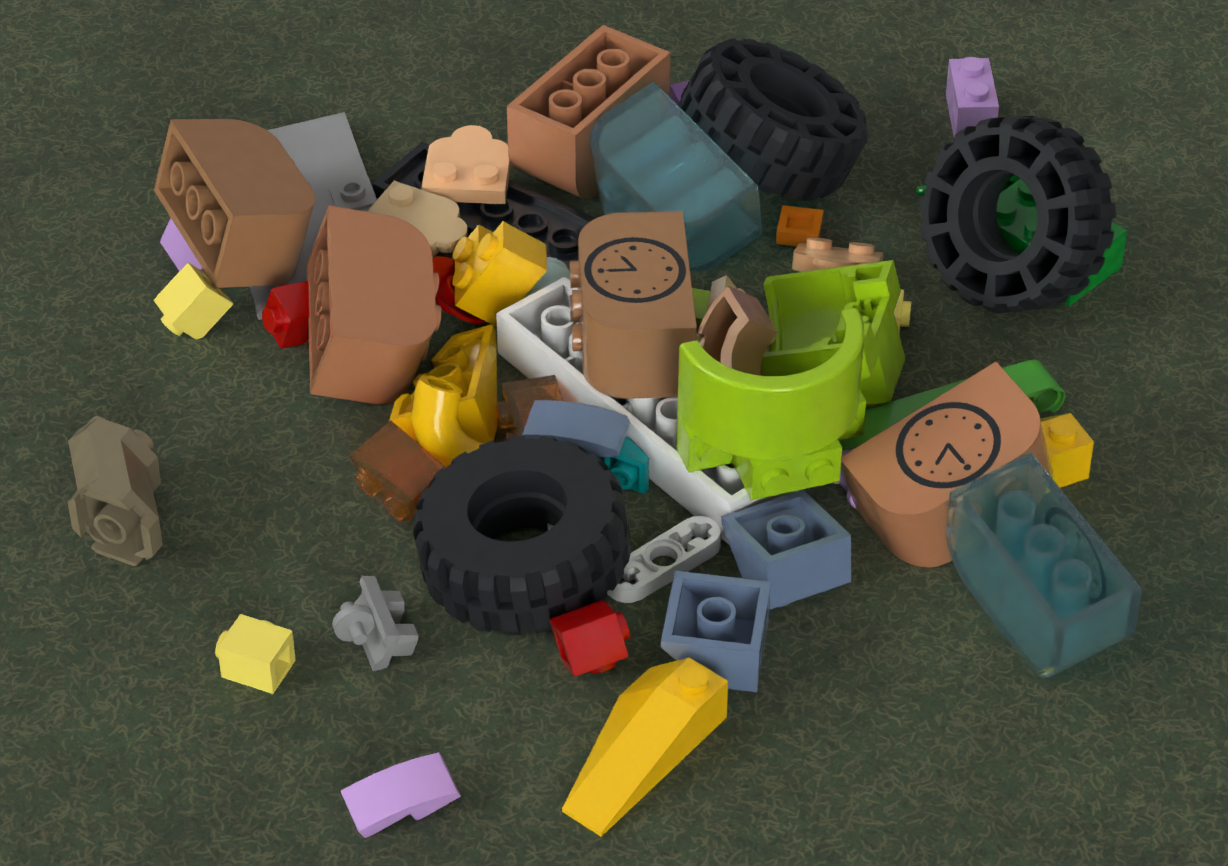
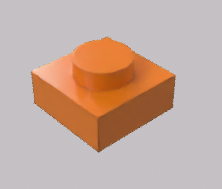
M782 205L776 232V244L797 247L799 243H807V238L809 237L820 238L824 210Z

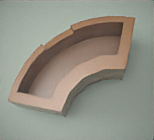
M727 286L713 301L697 334L702 335L700 345L711 357L727 367L753 375H761V361L765 350L778 333L756 297L730 286Z

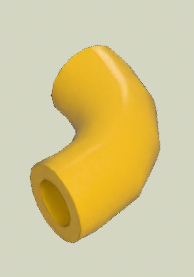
M424 375L419 377L415 388L411 421L419 448L439 471L441 468L446 469L450 466L452 460L465 451L470 453L477 450L479 445L484 443L467 436L460 427L457 413L463 390L444 379Z

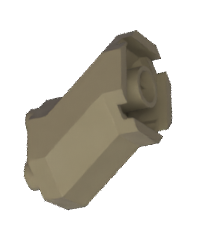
M95 416L86 425L79 428L68 440L77 488L75 494L68 501L72 529L81 538L87 532L95 540L91 546L95 553L136 566L143 558L146 560L152 558L163 545L159 516L153 494L161 484L158 457L152 451L154 448L152 439L145 432L137 429L132 430L129 427Z

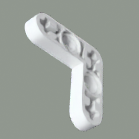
M693 516L682 521L630 554L628 564L624 568L622 578L626 582L618 583L613 591L608 590L607 594L616 601L623 603L639 601L672 582L675 571L688 572L714 557L721 547L720 526L711 518L705 516ZM547 524L548 530L554 527L553 525ZM659 556H669L675 559L676 562L669 566H658L652 560ZM636 579L635 584L632 585L629 583V581Z

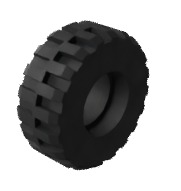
M727 39L707 49L693 72L679 102L680 118L683 120V128L686 134L692 137L693 144L700 152H704L711 158L710 161L720 169H725L733 175L732 177L743 183L747 182L757 187L760 191L768 194H778L786 199L802 198L803 201H811L818 197L824 198L837 191L844 184L868 140V125L865 112L859 108L857 99L853 94H849L844 89V85L840 81L832 78L820 66L808 62L802 56L792 51L788 52L780 49L777 45L771 43L756 42L754 39Z
M1033 116L989 118L979 121L976 126H967L959 131L953 139L955 143L945 144L937 154L936 160L938 162L935 167H930L924 182L927 185L925 195L921 196L919 212H923V225L920 226L922 240L927 242L930 251L927 255L933 267L938 268L943 274L941 276L942 281L952 291H961L960 297L973 306L982 305L987 311L996 313H1017L1054 307L1065 303L1069 296L1078 295L1088 286L1090 280L1087 277L1099 273L1105 262L1103 257L1104 251L1107 248H1111L1114 231H1111L1112 218H1116L1115 203H1111L1109 189H1112V184L1108 173H1103L1099 165L1102 161L1093 147H1085L1083 145L1084 139L1078 132L1072 128H1063L1058 121L1049 118H1034ZM1013 175L1018 176L1029 187L1037 207L1035 234L1028 247L1021 254L1012 249L1005 241L997 221L999 195L1006 182Z
M525 436L509 437L507 441L498 443L490 441L481 444L479 449L470 453L465 451L455 457L451 465L446 469L441 468L430 481V488H425L416 505L417 512L413 518V533L423 580L427 583L429 594L436 603L442 607L445 606V611L463 623L467 620L474 628L482 631L498 630L502 631L505 635H520L521 632L534 630L536 633L550 631L552 628L549 619L605 600L608 596V590L613 591L623 577L624 568L630 559L631 537L625 498L623 497L619 480L593 453L586 454V450L581 446L569 441L564 444L558 442L553 437L539 436V439H526ZM547 524L554 526L537 537L523 541L506 542L494 540L500 535L517 528L531 526L548 528Z

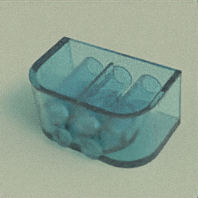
M654 81L605 113L596 122L591 132L590 146L598 194L605 214L683 211L690 273H699L713 269L762 235L758 185Z
M1032 453L950 492L947 543L956 570L967 589L996 627L1039 677L1049 679L1134 634L1142 588Z

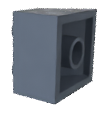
M805 490L721 516L724 532L742 578L771 582L770 609L783 607L791 602L826 592L851 582V535Z
M675 571L661 638V648L675 660L691 658L728 680V689L757 692L769 624L771 582Z

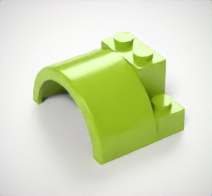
M894 260L775 275L765 279L763 286L767 299L769 318L778 333L775 336V342L771 344V352L764 353L761 361V376L798 374L811 370L829 360L839 350L845 338V324L841 317V310L858 308L862 316L865 332L860 391L866 400V408L891 402L905 361L894 310L901 293Z
M858 308L841 310L846 333L839 350L823 364L811 370L793 375L761 376L737 371L711 357L702 348L698 340L682 343L679 347L676 448L688 473L733 463L751 501L839 482L842 446L839 440L860 436L864 432L866 400L860 391L865 332L862 316Z

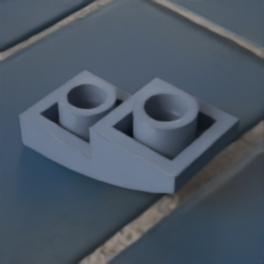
M534 400L522 435L526 439H539V436L553 437L558 442L564 444L569 441L581 446L588 455L593 453L597 457H616L620 454L630 421L626 415L597 406L566 401Z

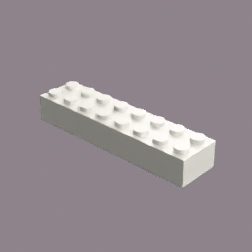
M566 277L496 313L498 354L555 401L597 406L628 416L630 424L626 437L642 449L649 458V479L694 516H705L715 521L720 526L721 538L729 544L722 526L721 516L798 492L793 491L751 501L733 463L688 473L676 448L678 397L623 399L605 395L594 389L583 375L581 351L573 352L572 325L579 324V322H570V295H572V290H578V288H570V280Z

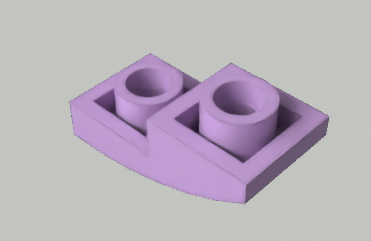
M439 752L391 766L341 790L357 830L364 838L376 834L409 814L415 820L422 819L461 797L449 769Z

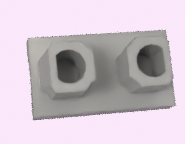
M362 576L359 582L362 588L361 595L354 603L348 601L341 605V611L335 615L332 627L337 638L342 641H353L356 645H362L372 670L377 671L387 668L392 656L412 655L418 641V633L414 624H395L400 623L404 613V600L400 591H382L375 576Z

